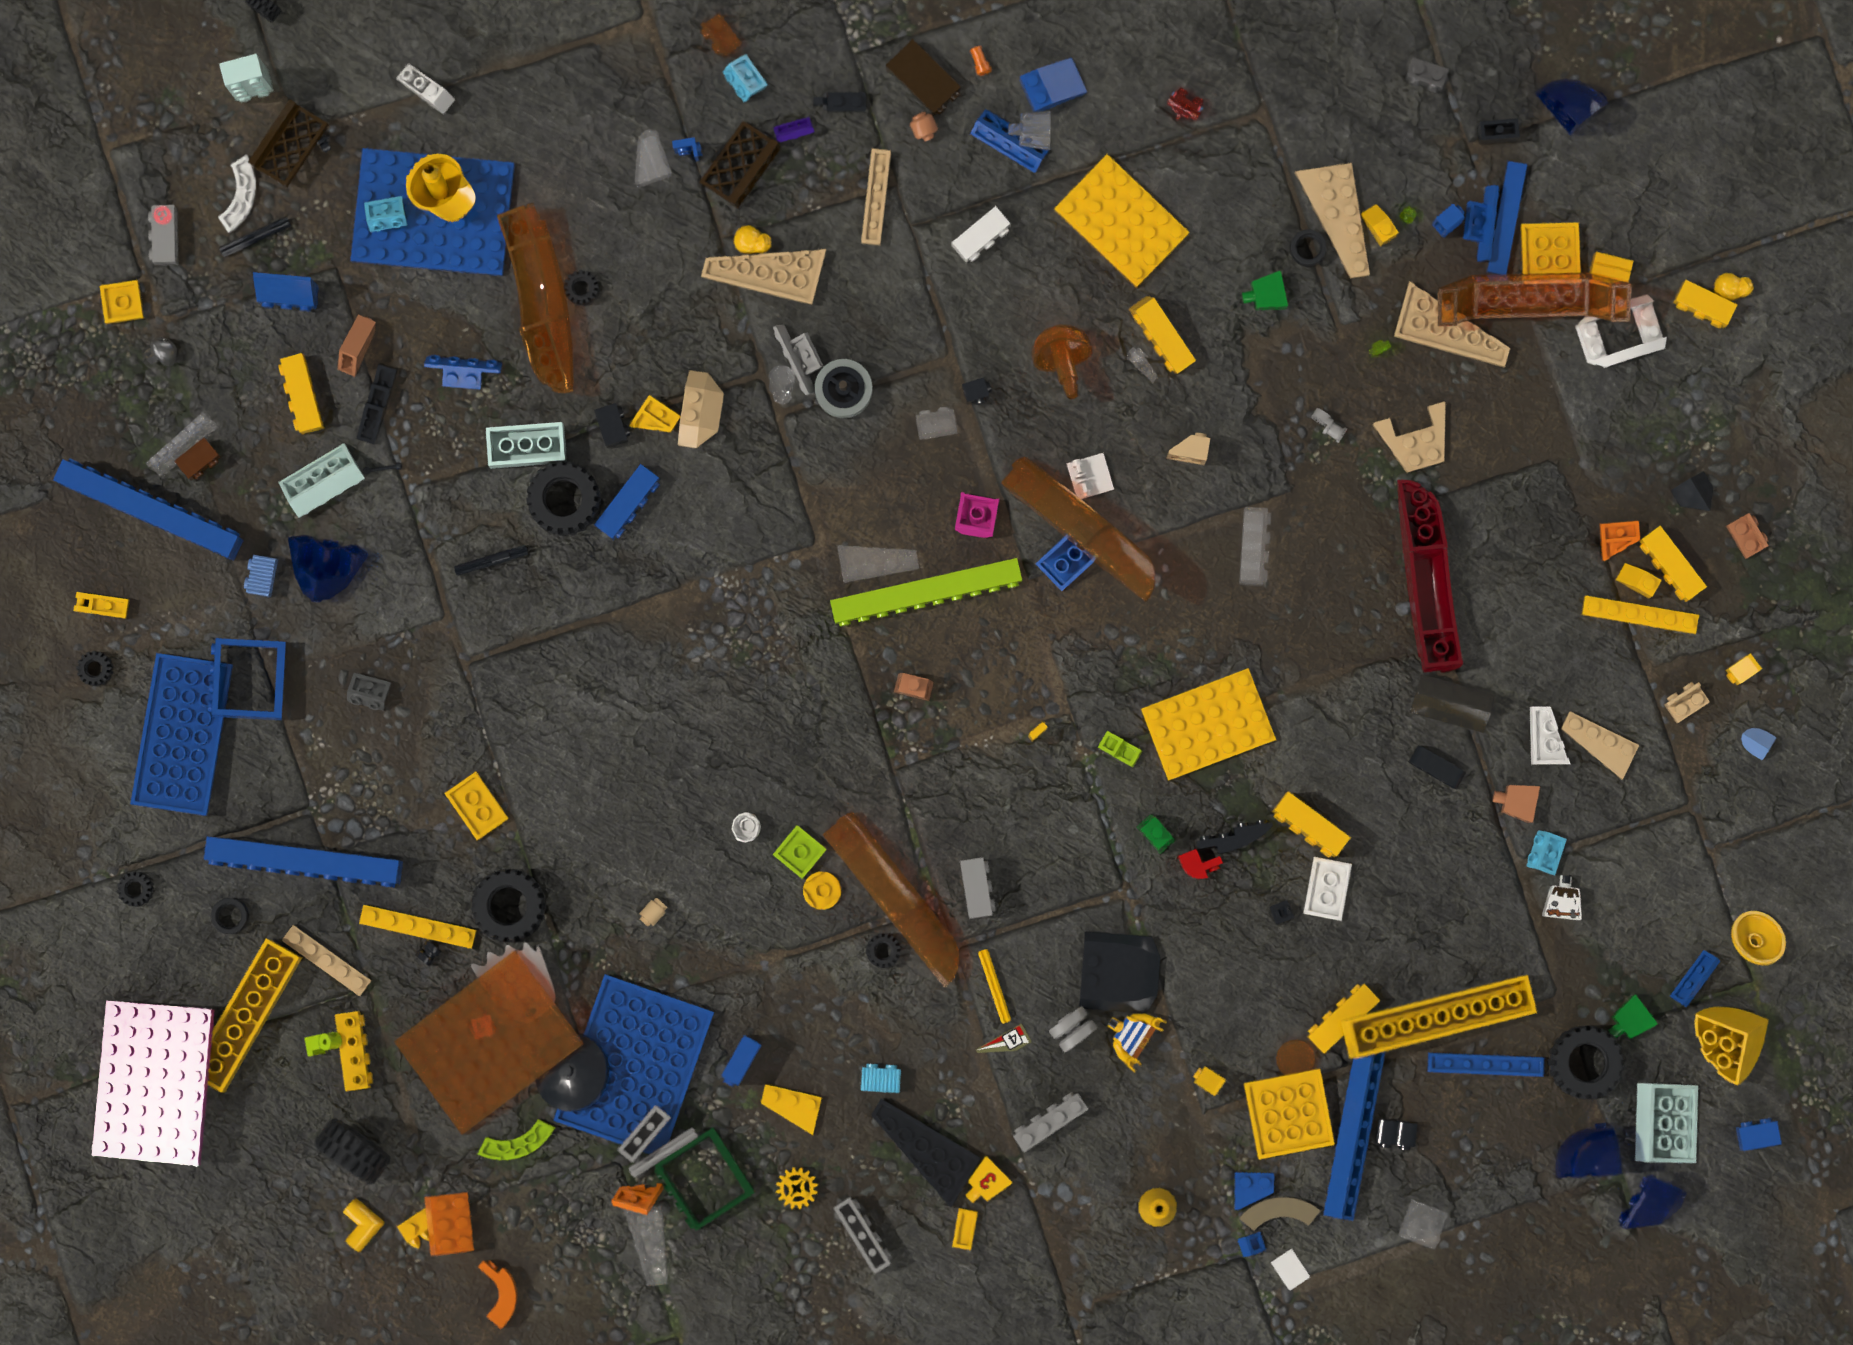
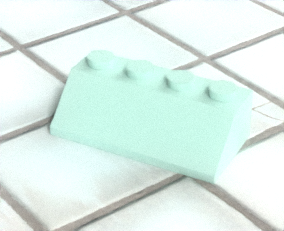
M343 443L278 483L288 503L299 518L308 514L316 507L325 504L336 495H340L343 491L358 484L365 478Z

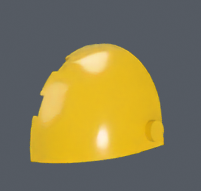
M1710 1007L1697 1012L1695 1016L1696 1037H1699L1702 1046L1700 1049L1708 1063H1712L1718 1070L1717 1073L1738 1086L1748 1077L1759 1058L1769 1019L1730 1007Z

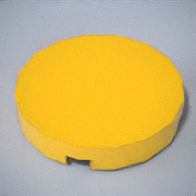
M816 872L806 879L803 886V895L811 907L826 910L838 902L841 896V886L834 875L828 872Z

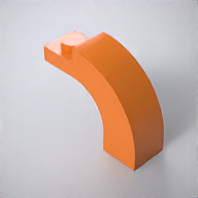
M484 1260L478 1267L496 1283L499 1290L498 1302L487 1317L502 1329L516 1309L518 1299L516 1283L505 1267L498 1272V1267L491 1260L488 1262Z

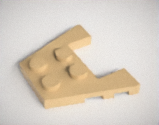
M1445 402L1427 407L1433 426L1398 437L1395 436L1390 418L1373 423V427L1381 435L1383 441L1391 449L1406 473L1444 462Z

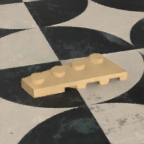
M1572 712L1568 713L1561 727L1562 731L1623 780L1639 747L1638 744Z

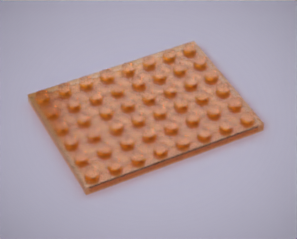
M516 950L394 1041L461 1135L584 1044Z

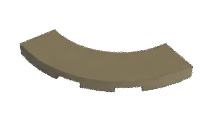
M1277 1197L1253 1205L1239 1219L1253 1231L1265 1221L1277 1217L1295 1218L1309 1226L1320 1210L1300 1199Z

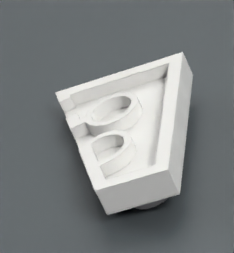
M1530 707L1531 765L1570 764L1564 750L1565 746L1560 739L1557 730L1558 726L1551 707Z

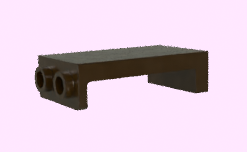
M913 39L885 65L886 70L893 74L931 111L933 116L937 113L941 115L947 109L946 104L949 101L954 102L961 94L959 93L961 86Z

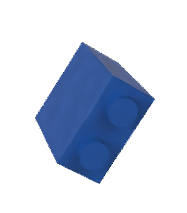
M744 1035L721 1075L725 1078L723 1082L732 1087L735 1084L739 1086L762 1044Z

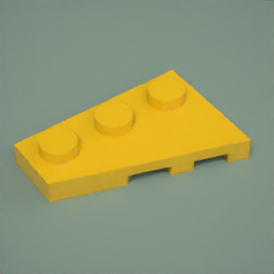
M765 1084L761 1104L813 1135L822 1097Z

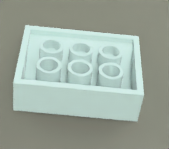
M1637 1083L1635 1161L1696 1163L1698 1085Z

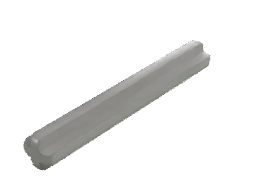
M690 1128L629 1167L631 1175L633 1177L638 1176L698 1137L696 1131Z

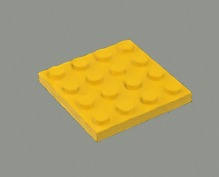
M1320 1068L1244 1083L1258 1159L1335 1145Z

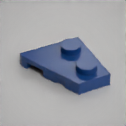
M1235 1172L1234 1210H1239L1274 1193V1173Z

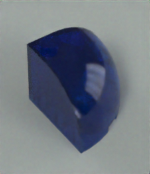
M1575 79L1554 80L1535 92V95L1570 136L1603 111L1609 104L1602 92L1599 93L1590 85Z
M1595 1123V1127L1581 1129L1571 1134L1558 1150L1555 1160L1556 1178L1587 1177V1175H1621V1156L1614 1128L1606 1126V1123Z

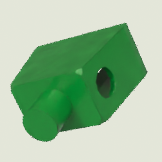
M1281 271L1252 281V291L1242 292L1243 303L1254 302L1256 310H1284L1288 308Z
M1151 814L1136 826L1159 854L1175 842L1173 836Z
M1631 995L1613 1014L1612 1019L1616 1025L1610 1028L1608 1032L1616 1039L1623 1033L1628 1039H1631L1656 1026L1658 1023L1636 995Z

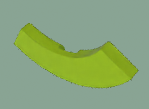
M537 1119L534 1126L527 1133L516 1139L501 1141L486 1137L478 1155L494 1160H511L523 1157L542 1146L556 1127Z

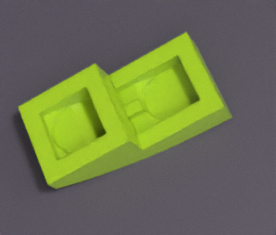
M1109 731L1106 732L1098 746L1102 751L1132 768L1142 753V750Z

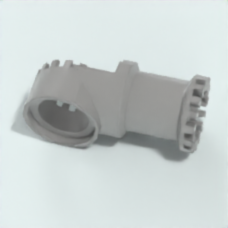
M1316 408L1311 416L1314 421L1317 420V423L1319 422V424L1326 427L1322 433L1330 435L1336 439L1337 443L1340 442L1347 431V428H1342L1335 424L1331 416L1319 408Z

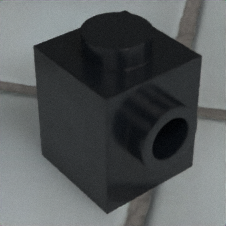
M984 377L962 384L967 405L971 403L979 405L987 402L986 399L989 398V393L992 392L989 381L985 382Z

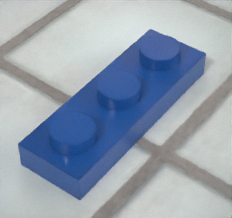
M1703 950L1670 997L1687 1008L1720 963V960Z

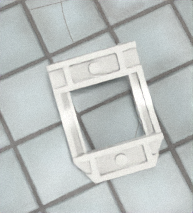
M1644 295L1587 313L1588 315L1576 326L1587 363L1597 364L1606 368L1632 358L1665 349L1666 337L1663 338L1652 306L1654 300L1648 295ZM1632 309L1643 344L1607 355L1596 320Z

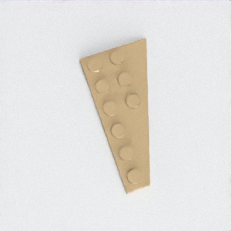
M826 249L706 258L701 277L812 305Z

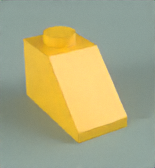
M1377 204L1360 214L1380 247L1397 237L1399 232L1390 218Z
M1626 563L1616 578V581L1648 599L1653 597L1662 581L1647 571Z
M1750 653L1727 668L1726 672L1728 674L1726 676L1732 684L1736 683V685H1739L1762 668Z
M1205 1066L1203 1069L1198 1068L1193 1076L1195 1078L1194 1083L1213 1096L1217 1094L1225 1082L1224 1078Z

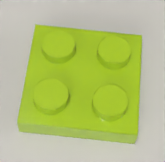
M796 825L773 855L803 879L827 849Z

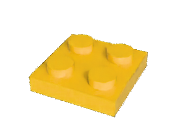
M138 280L100 286L105 324L144 319Z

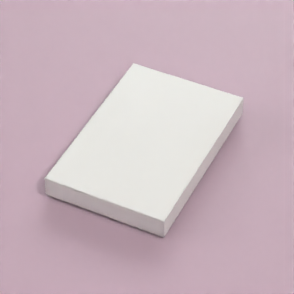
M1318 857L1313 858L1303 914L1342 921L1352 864Z

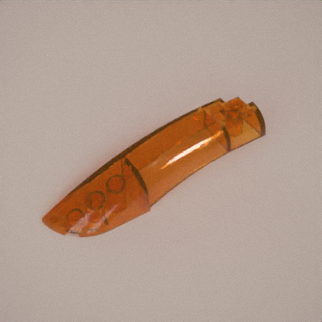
M533 202L498 214L497 218L514 270L521 318V328H519L532 369L543 385H548L552 388V391L570 393L573 392L574 375L572 336L567 300L557 257L545 220H539Z
M1028 457L1016 460L1011 465L1013 467L1011 472L1001 482L1004 488L1052 525L1093 562L1143 601L1147 602L1156 582L1155 568L1149 556L1093 508Z
M850 812L842 816L835 825L822 835L943 987L946 988L952 982L958 970L960 956L955 939L856 814Z

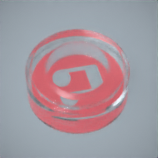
M158 205L152 211V218L157 224L166 225L172 219V212L167 206Z

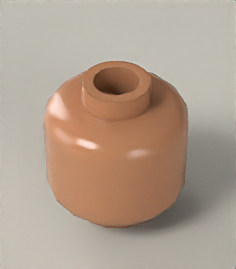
M925 111L912 117L913 120L910 123V127L916 139L923 138L924 141L935 137L934 133L938 130V126L932 114H926Z

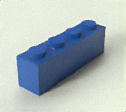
M640 464L594 524L595 527L612 540H615L616 537L619 539L625 532L624 526L628 522L631 523L637 516L635 513L639 507L643 508L648 502L647 496L650 492L654 493L660 486L658 483L660 481L659 477Z

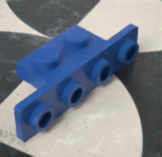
M1498 185L1485 187L1483 204L1474 201L1467 202L1463 239L1479 243L1478 262L1490 261L1493 253L1492 243L1495 235L1494 226L1497 217V200L1499 198Z
M431 355L426 357L424 367L443 369L442 386L481 389L482 372L500 373L502 363L496 360L479 361L476 358L465 360L458 357L442 358L439 355Z

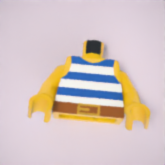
M1132 1014L1130 1017L1126 1016L1123 1022L1115 1017L1111 1018L1107 1027L1116 1032L1112 1038L1114 1040L1113 1047L1118 1058L1128 1065L1133 1072H1136L1133 1069L1134 1064L1138 1063L1141 1066V1063L1137 1060L1138 1056L1156 1029L1163 1031V1029L1159 1028V1024L1161 1022L1167 1023L1165 1020L1148 1014Z

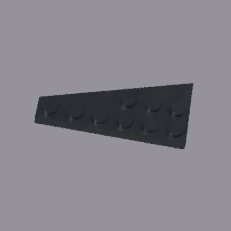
M880 1099L871 1116L951 1208L978 1164L980 1157L885 1100Z

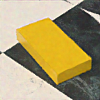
M1042 722L1029 733L1028 737L1032 742L1047 730L1046 724Z
M959 1208L952 1247L971 1250L978 1211Z

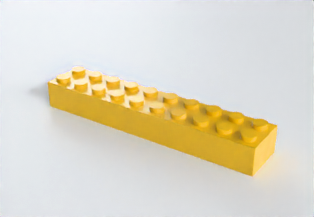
M1522 975L1341 1020L1349 1058H1359L1534 1014L1537 1011L1528 975Z

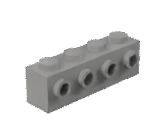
M1069 1093L1062 1098L1064 1102L1059 1105L1054 1103L1046 1109L1048 1111L1043 1116L1038 1114L1030 1119L1031 1124L1026 1127L1023 1124L1014 1130L1016 1134L1013 1137L1023 1152L1088 1110L1078 1093Z
M849 1197L834 1206V1210L873 1273L876 1274L890 1265L892 1256L887 1248L882 1249L879 1244L882 1242L877 1232L873 1233L869 1228L872 1224L866 1215H861L859 1211L861 1206L856 1198L852 1200Z

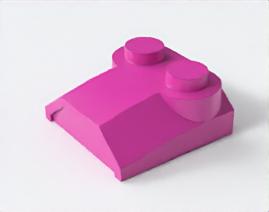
M961 492L955 530L969 536L980 538L992 537L999 499L969 495Z

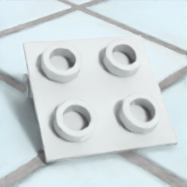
M1103 453L1067 463L1077 500L1114 490Z

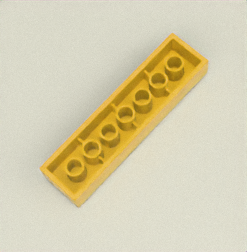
M265 939L212 1032L208 1085L221 1093L226 1092L302 960L301 956L271 939Z

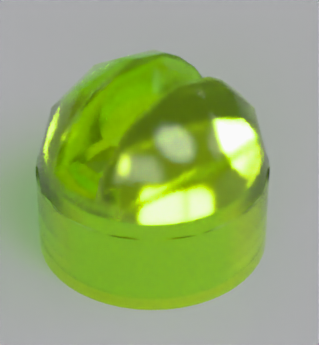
M1410 206L1405 207L1400 213V218L1406 223H1412L1417 215L1416 210Z

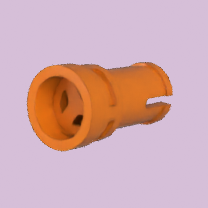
M982 47L972 48L970 53L976 64L977 75L983 76L990 73L992 69L985 59Z

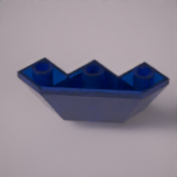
M1647 1175L1646 1178L1643 1177L1639 1186L1641 1191L1631 1196L1629 1201L1630 1209H1626L1625 1212L1622 1211L1618 1219V1222H1620L1619 1227L1630 1229L1661 1225L1680 1209L1687 1192L1651 1175Z

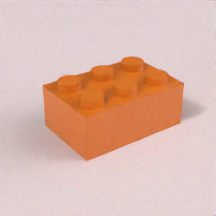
M468 1192L425 1197L430 1254L444 1255L474 1251Z

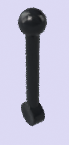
M398 462L390 466L364 467L363 473L368 475L374 471L402 469V464Z

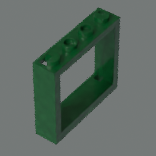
M714 1127L654 1165L656 1167L654 1170L659 1180L663 1179L665 1181V1190L669 1196L673 1195L675 1197L677 1209L680 1213L684 1211L687 1216L685 1219L686 1223L691 1229L694 1228L696 1231L755 1193V1190ZM710 1137L745 1192L698 1222L664 1166Z

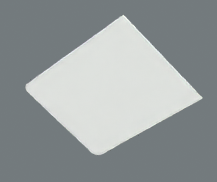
M1292 1249L1271 1262L1289 1290H1292L1310 1277Z

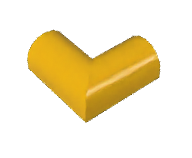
M354 1198L343 1213L356 1223L357 1226L345 1241L360 1253L385 1222L360 1200Z

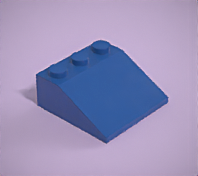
M253 272L256 299L259 304H262V307L273 308V305L281 306V309L292 310V307H298L300 311L311 312V309H317L319 286L311 277Z

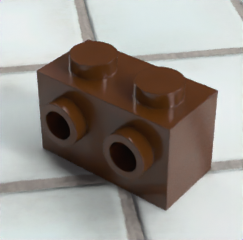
M204 437L174 462L190 481L193 479L196 481L204 475L203 471L208 467L210 469L215 467L219 463L218 460L221 456Z

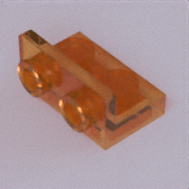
M720 13L706 23L700 24L702 28L700 30L701 34L706 40H711L713 43L711 47L717 55L721 54L724 58L742 45Z

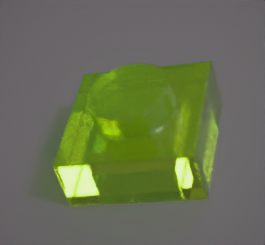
M1379 340L1372 344L1373 348L1369 352L1372 358L1390 350L1391 345L1388 340L1385 342Z

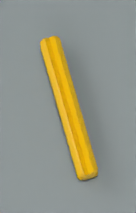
M984 949L979 951L978 954L1001 1023H1007L1011 1021V1017L989 951Z

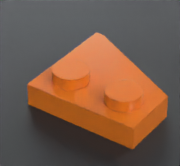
M1638 520L1600 524L1603 561L1608 560L1618 552L1620 553L1626 547L1640 540Z
M656 1183V1187L645 1188V1185L620 1187L612 1199V1205L648 1215L663 1191V1184Z

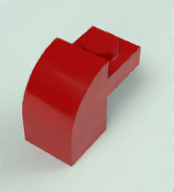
M1197 849L1178 856L1184 872L1194 879L1208 878L1205 870L1208 869L1209 872L1220 869L1219 865L1223 863L1220 856L1202 863Z

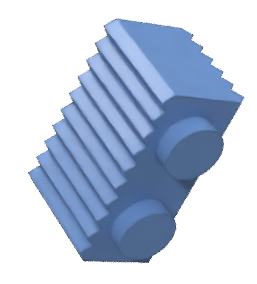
M253 555V559H249L248 570H250L249 578L246 577L244 582V589H246L248 594L271 598L278 564L277 559Z

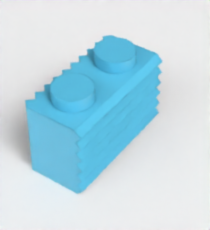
M866 1064V1067H862L861 1091L900 1093L901 1069H897V1065H886V1068H878V1064Z

